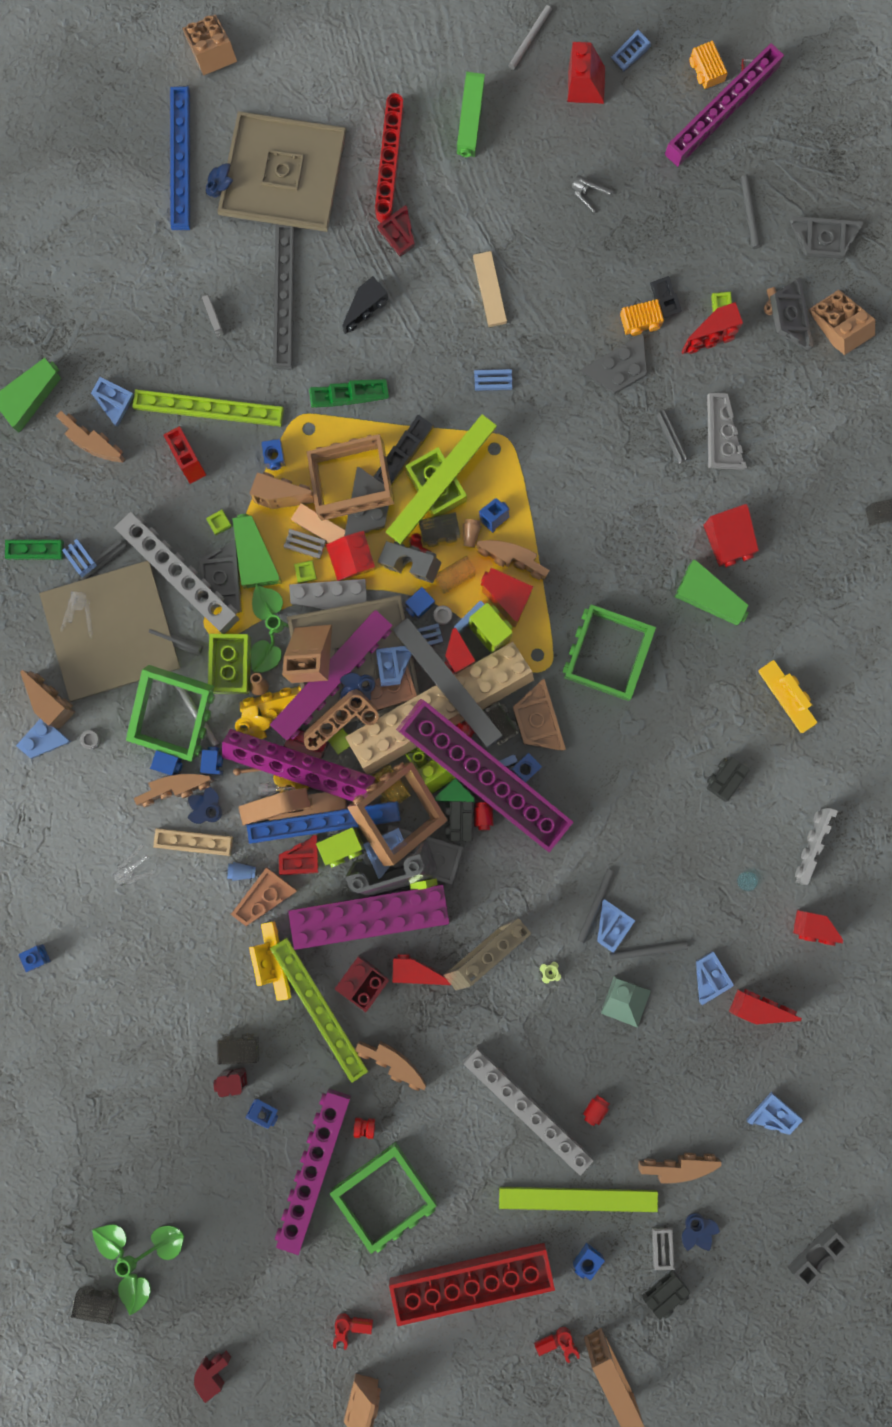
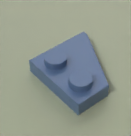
M39 719L16 746L29 758L33 759L45 752L55 750L57 747L67 745L71 741L57 728L48 726L42 719Z
M399 828L382 835L390 850L404 840ZM367 842L363 846L379 879L390 866H383L370 843Z
M604 899L602 901L597 942L614 953L635 920Z
M772 1092L746 1119L749 1124H758L767 1129L779 1130L781 1133L788 1135L803 1121L802 1117Z

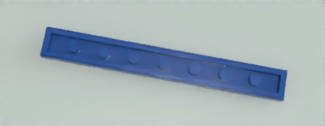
M189 86L170 87L171 230H190Z
M398 801L364 807L374 824L401 821ZM344 809L248 824L247 832L249 844L359 826L350 811Z

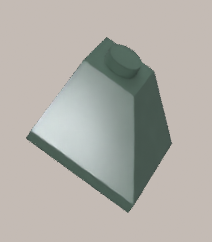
M614 976L601 1014L638 1028L651 990Z

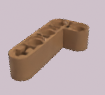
M351 690L304 732L306 748L309 750L319 749L355 716L366 725H374L379 718L376 706L360 690ZM355 697L361 699L358 704H353L351 700ZM340 710H344L347 712L346 715L342 717L336 714ZM367 711L374 712L371 717H365L364 714ZM325 723L332 725L330 729L322 728Z
M307 788L278 793L238 806L242 825L256 823L288 812L311 807Z

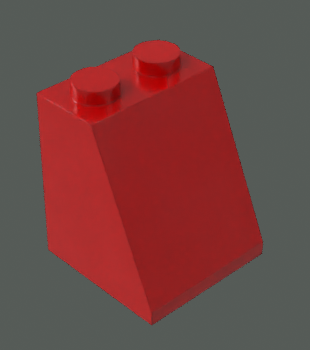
M573 42L568 69L567 102L604 104L605 66L591 42Z
M747 504L712 515L703 525L719 567L723 565L726 568L737 564L736 561L743 559V562L753 559L754 555L759 551Z
M490 568L489 572L485 571L481 579L482 593L499 610L511 626L516 627L531 595L533 586Z

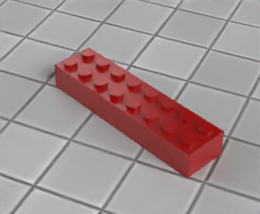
M545 1242L390 1277L389 1289L397 1326L555 1291Z

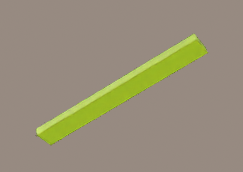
M135 389L132 406L134 410L282 427L284 408L281 406Z
M481 414L387 529L386 533L400 545L405 541L494 432L497 425Z
M288 938L270 948L271 952L350 1082L353 1083L366 1074L368 1070Z
M499 1187V1209L658 1212V1191Z

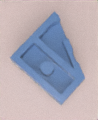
M99 377L91 392L114 425L118 427L134 398V394L102 377Z
M405 646L376 649L381 687L401 684L412 655Z
M713 951L696 961L699 1002L701 1005L734 986Z

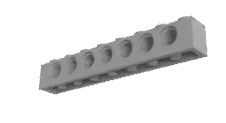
M130 512L114 528L222 634H226L240 620L236 615L238 611L231 604L226 606L222 602L225 598L218 591L213 593L209 589L211 585L204 578L200 580L196 576L198 572L191 565L187 567L183 563L185 559L178 552L174 555L170 551L172 547L165 540L161 542L157 538L159 534L152 527L148 529L144 525L146 521L139 514L135 517ZM142 530V535L136 537L137 532ZM152 543H156L155 548L149 550V546ZM169 556L168 561L162 563L163 557ZM181 568V574L175 576V571ZM195 581V586L188 589V584ZM204 594H208V599L201 602V597ZM217 607H222L221 613L214 615V610Z
M477 1046L463 1060V1064L580 1176L594 1161L592 1156Z

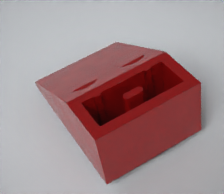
M736 302L717 308L687 339L682 354H693L698 352L700 348L706 347L708 349L716 346L719 342L724 341V343L734 340L743 324Z
M744 989V992L737 990L729 1012L756 1025L796 1022L802 1019L796 1016L797 1011L784 1005H780L779 1008L778 1003L762 997V1000H760V995Z

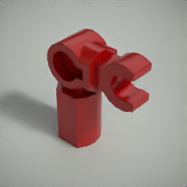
M345 1313L339 1314L334 1325L336 1336L333 1340V1348L336 1349L337 1342L341 1341L344 1343V1350L347 1349L349 1330H352L351 1332L371 1335L373 1319L358 1317L350 1319Z
M566 1327L557 1329L555 1335L551 1334L534 1342L539 1357L557 1349V1346L560 1345L561 1349L564 1350V1357L567 1363H570L569 1354L574 1353L577 1359L580 1358L578 1349L574 1346L570 1330Z

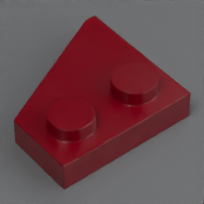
M406 205L377 226L380 233L400 257L415 246Z

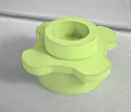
M557 962L540 966L544 983L561 979Z

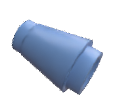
M233 862V864L228 863L227 879L236 881L255 878L256 867Z

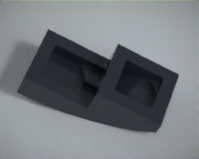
M669 276L650 283L655 299L659 300L663 318L682 312L677 293L674 294Z

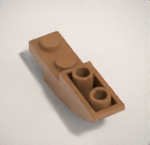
M60 411L56 415L68 428L65 435L78 447L105 460L114 462L125 461V458L121 455L123 451L116 445L112 447L108 443L109 439L102 432L98 434L93 430L90 433L83 425L81 427L75 424L77 420L69 413L65 415Z
M493 540L478 541L476 544L479 554L484 557L490 556L501 567H504V565L509 567L513 561L514 566L520 570H528L531 572L530 575L537 580H545L550 570L535 562L537 554L524 547Z
M200 774L167 776L148 783L151 790L135 797L134 800L136 805L146 808L155 804L154 800L159 798L163 800L171 797L172 792L177 797L187 798L193 795L192 791L204 790L210 787V783L214 782V779Z
M326 792L309 794L311 807L288 812L268 820L272 821L347 809L346 799Z
M359 1040L355 1050L359 1052L358 1056L364 1059H369V1057L377 1060L376 1064L382 1067L390 1066L388 1075H391L392 1080L399 1083L402 1081L409 1083V1087L417 1091L420 1089L425 1090L426 1082L422 1075L399 1051L381 1041L378 1048H375Z
M684 1153V1155H678V1163L674 1160L656 1162L655 1159H644V1161H639V1171L641 1174L658 1175L660 1183H680L703 1177L721 1167L722 1162L714 1154L696 1156L695 1153Z

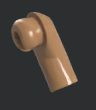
M775 287L766 290L769 301L764 306V312L767 315L773 314L770 296L777 292Z

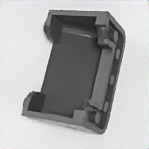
M425 839L416 846L415 852L407 857L403 866L387 870L379 879L373 866L365 864L363 858L353 862L345 878L352 891L368 896H376L409 886L415 882L431 879L435 875L437 868Z

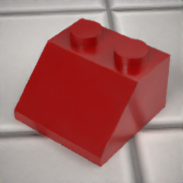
M364 531L344 536L326 544L337 581L374 570L375 565Z
M456 628L452 629L444 662L454 675L475 663V659Z

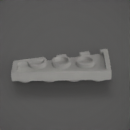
M709 393L707 395L708 468L745 470L747 466L746 462L743 461L742 447L738 442L737 427L734 426L732 419L734 416L729 396L725 393Z
M365 579L289 585L291 605L325 610L367 602Z
M831 808L819 809V812L815 813L813 819L815 824L813 830H810L807 840L809 842L807 848H804L802 851L801 859L803 860L801 866H798L795 872V877H797L795 882L803 885L809 884L817 864L815 856L822 852L824 847L822 839L826 834H829L832 827L829 821L832 816L836 817L837 810Z

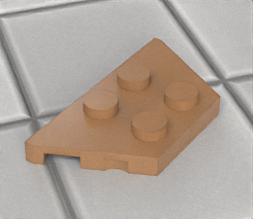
M543 679L513 706L515 718L523 744L564 751L566 750L545 679Z

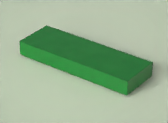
M5 540V559L63 560L62 550L64 549V541Z

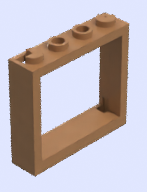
M370 434L365 438H354L348 442L333 443L327 447H316L314 450L307 451L315 509L321 521L394 504L385 446L380 434L373 436ZM378 449L385 491L324 505L318 463Z
M402 762L394 766L393 772L381 776L380 782L367 787V792L356 796L353 803L347 807L383 866L395 865L448 821L412 762L405 764ZM405 775L429 814L430 819L390 850L364 807Z
M602 1328L584 1336L592 1369L620 1426L645 1427L634 1393Z

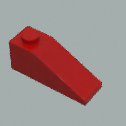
M179 426L164 434L188 482L191 484L206 476L181 427Z
M398 954V957L393 958L392 983L451 985L443 974L415 958H409V954Z

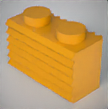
M711 41L693 48L689 60L691 67L696 70L699 84H702L704 89L725 82L728 72L714 42Z
M658 299L623 307L620 313L625 335L637 336L642 331L648 329L650 332L660 329L664 322Z

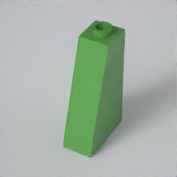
M466 72L457 142V155L463 157H475L485 81V74Z
M43 358L0 390V412L18 433L22 431L61 379L57 373L60 370L53 361L49 363L46 358Z
M240 514L237 518H233L242 587L246 589L256 587L257 585L282 584L253 517L248 514Z
M696 560L691 561L675 598L734 625H738L741 621L744 622L749 613L746 611L748 604Z

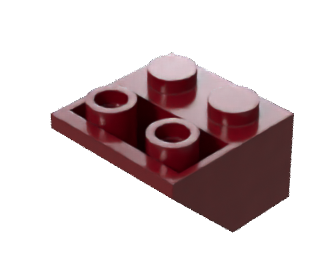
M359 955L335 987V990L364 1012H367L389 982V979L374 965Z

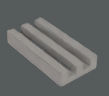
M208 295L203 296L202 299L217 338L224 336L210 297Z
M289 529L284 548L317 559L321 558L326 540ZM294 535L312 542L319 543L321 545L317 546L299 539L292 538V536ZM290 542L318 550V553L290 545Z
M652 1227L654 1270H675L672 1227ZM664 1233H668L669 1265H666ZM657 1234H660L661 1265L658 1264Z

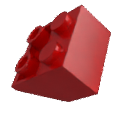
M797 910L793 933L798 934L799 939L816 942V939H818L819 943L836 946V942L843 944L842 937L827 916Z

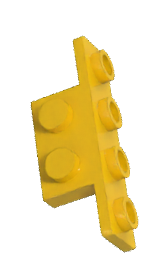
M774 660L758 670L800 733H804L817 724V721L808 710L812 706L809 702L811 699L805 691L800 689L798 686L800 683L794 675L791 676L790 673L784 675Z
M301 686L283 688L275 693L267 692L256 698H245L240 702V712L249 706L257 705L260 708L261 715L271 718L273 721L301 691Z
M275 921L261 924L264 944L249 947L257 986L273 982L278 1001L291 999L287 976L270 950L272 946L279 943Z

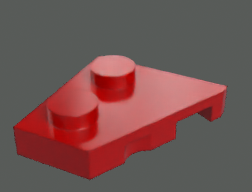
M313 835L305 842L299 843L292 849L279 854V875L319 873L318 848L316 845L318 843L317 835Z

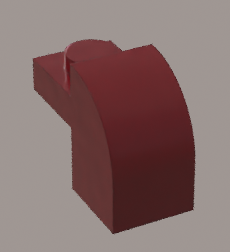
M227 1350L222 1354L217 1353L210 1361L205 1356L195 1373V1389L204 1403L213 1398L223 1388L225 1382L218 1372L229 1364L231 1356Z

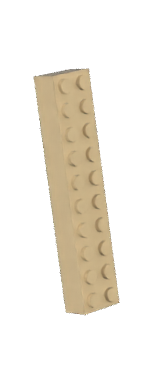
M514 642L509 643L454 675L482 710L534 681L532 670ZM437 685L379 717L374 725H365L345 737L367 775L417 748L416 745L396 729L420 699L426 701L454 725L464 721Z

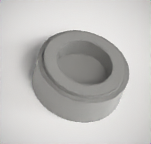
M444 605L437 607L433 614L435 622L439 625L450 623L452 620L451 609Z
M93 730L83 732L80 737V743L86 749H95L101 742L100 735Z

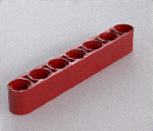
M397 93L390 94L386 101L375 202L376 218L380 223L393 214L404 114L403 98ZM387 174L391 175V177H388V178H386V177H384V176L387 175ZM384 192H389L388 195H382ZM384 209L387 210L386 213H381V212H380L381 210H384Z

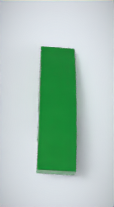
M386 379L350 380L349 383L330 384L329 387H310L309 389L311 408L352 405L389 398Z

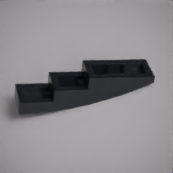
M420 415L416 416L409 429L404 432L396 446H393L386 457L391 485L413 458L434 427L433 424ZM380 466L374 478L384 484Z

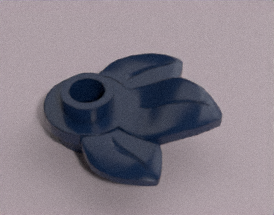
M229 163L212 169L206 185L207 195L216 198L231 185L233 179L228 177L231 167Z
M348 673L340 678L341 683L345 685L341 691L340 699L351 690L357 689L371 700V692L375 688V680L372 676ZM368 681L367 686H362V683ZM355 697L351 700H356L357 704L361 701V699L358 697Z
M211 787L205 789L203 796L191 795L188 797L189 805L193 810L189 814L188 819L193 823L217 822L221 818L222 809L218 805L219 796ZM214 809L216 811V815L210 816V810Z
M691 1213L685 1220L686 1228L682 1233V1243L687 1251L692 1249L695 1244L704 1250L710 1251L712 1245L711 1235L718 1234L720 1229L712 1219H704L698 1213ZM693 1220H698L696 1226L692 1225Z

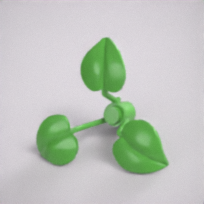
M259 585L256 586L253 593L252 608L254 614L259 619L266 620V627L270 629L271 644L268 641L261 640L252 646L251 665L252 671L255 673L270 671L279 664L282 651L274 646V633L281 632L284 627L289 628L286 622H283L277 615H274L279 613L283 607L281 595L272 589Z
M109 1224L92 1230L95 1244L105 1258L114 1260L119 1256L115 1272L118 1276L125 1278L119 1283L118 1293L129 1315H132L146 1304L151 1293L148 1279L145 1277L137 1278V1274L131 1273L136 1269L137 1262L156 1249L160 1258L164 1260L174 1259L182 1249L184 1233L174 1226H161L151 1235V1241L155 1246L134 1258L132 1256L123 1257L124 1249L122 1247L127 1243V1236L122 1227Z

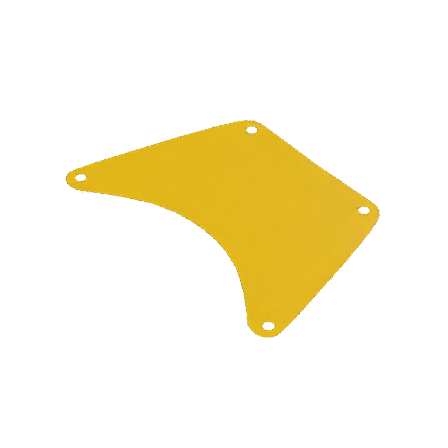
M302 414L291 421L280 439L283 445L286 466L281 467L279 470L266 468L264 472L274 475V478L279 480L281 478L288 479L297 486L300 484L306 485L312 490L307 451L314 450L316 447H327L333 443L348 442L354 438H365L370 434L371 436L380 434L384 441L387 457L393 446H396L410 426L329 415ZM304 424H314L315 432L312 435H306L302 429ZM433 428L409 463L438 447L444 458H446L468 431ZM492 433L456 477L467 495V502L435 520L428 511L402 543L405 547L410 548V537L412 534L418 533L421 535L423 547L437 555L436 558L442 563L433 583L417 579L410 573L412 562L404 566L402 573L386 569L378 563L386 541L390 543L395 541L386 533L387 529L418 493L404 468L391 485L394 504L388 507L385 528L365 533L375 565L374 570L340 581L365 579L366 590H384L410 596L423 587L435 600L436 605L447 606L453 613L463 618L479 601H482L484 604L488 602L490 606L492 605L489 599L482 593L481 579L485 571L489 572L490 568L496 569L533 586L531 595L516 627L511 629L513 632L511 640L506 645L514 642L532 672L539 673L548 669L553 662V643L543 579H535L528 570H520L514 566L513 561L509 567L505 565L501 567L494 562L495 559L490 556H482L477 552L478 549H476L478 541L508 542L536 553L535 562L540 564L524 477L513 444L505 436ZM491 443H498L501 451L497 455H491L488 451V446ZM378 449L318 463L324 505L351 499L357 467H360L374 477L381 466ZM273 453L270 459H276L278 453ZM495 498L501 503H506L509 507V518L499 525L493 533L480 522L482 527L475 547L464 546L463 523H465V520L473 519L480 521L479 511ZM252 499L246 514L253 517L282 584L262 587L272 589L281 595L283 599L281 610L292 606L290 603L289 585L299 584L294 564L313 560L317 580L304 583L337 581L326 547L327 542L320 559L284 548L289 529L317 537L291 521L299 505L270 509L256 504ZM315 503L304 504L306 507L316 512ZM348 515L327 520L345 530ZM294 535L292 536V538L299 539L317 546L321 545L319 543L312 542ZM290 542V545L318 553V550ZM241 579L242 612L236 614L240 620L226 634H239L262 621L254 614L252 608V598L256 587L244 589L241 585ZM217 607L214 610V615L220 614L222 607ZM500 613L499 616H500V618L504 621L505 618H504V616ZM204 617V628L209 634H222ZM534 649H541L544 652V658L541 661L537 662L532 659L531 653Z

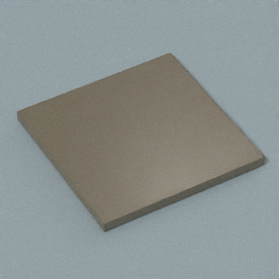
M238 111L227 162L231 165L228 177L232 178L233 182L226 190L221 192L218 215L328 232L346 138V128Z
M148 561L39 593L70 702L139 682L142 669L147 665L170 672L181 669L173 642L149 633V629L171 637L152 566Z
M401 595L288 616L290 636L292 637L294 629L298 627L332 625L331 658L370 614L377 610L393 625L390 628L392 631L385 640L381 638L377 642L379 645L377 649L404 646L393 632V628L405 620ZM376 650L372 654L368 652L364 656L366 661L359 668L355 666L351 670V673H357L360 676L364 674L370 675L374 680L380 678ZM411 655L408 669L418 696L420 693ZM364 681L362 686L368 685V681ZM308 682L300 683L301 690ZM340 682L338 685L340 689L333 697L329 695L324 700L327 702L320 711L316 709L311 714L313 719L308 723V727L313 725L341 700V691L345 685ZM402 704L377 711L378 716L381 717ZM338 711L336 715L342 717L341 711ZM374 712L366 714L364 716L371 717L373 716ZM356 717L351 719L348 723L360 721V719ZM325 723L322 726V728L330 727L332 725L330 723Z

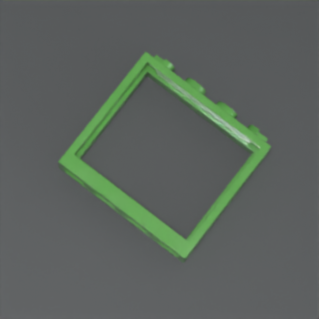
M591 604L589 609H584L581 618L584 620L582 627L578 626L575 635L578 640L576 645L572 644L569 655H572L570 662H566L563 668V673H566L564 678L629 701L635 690L656 627ZM593 615L644 633L624 692L572 674Z
M147 665L141 672L126 741L192 762L196 756L199 757L202 750L200 742L201 739H204L207 731L204 727L211 715L209 707L215 699V693H213L215 686ZM153 679L202 695L189 749L140 734Z
M396 1142L335 1185L330 1191V1195L370 1254L383 1250L387 1246L386 1243L388 1241L398 1239L403 1234V1230L407 1227L411 1229L419 1223L418 1219L424 1215L426 1217L431 1215L436 1207L435 1198ZM395 1157L426 1201V1204L372 1242L341 1195Z

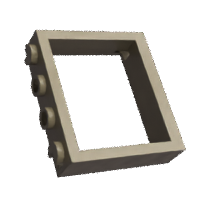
M519 918L501 925L447 971L444 977L455 990L471 987L531 935V932ZM473 976L476 977V978H475L474 980H472V981L469 980V979H471Z

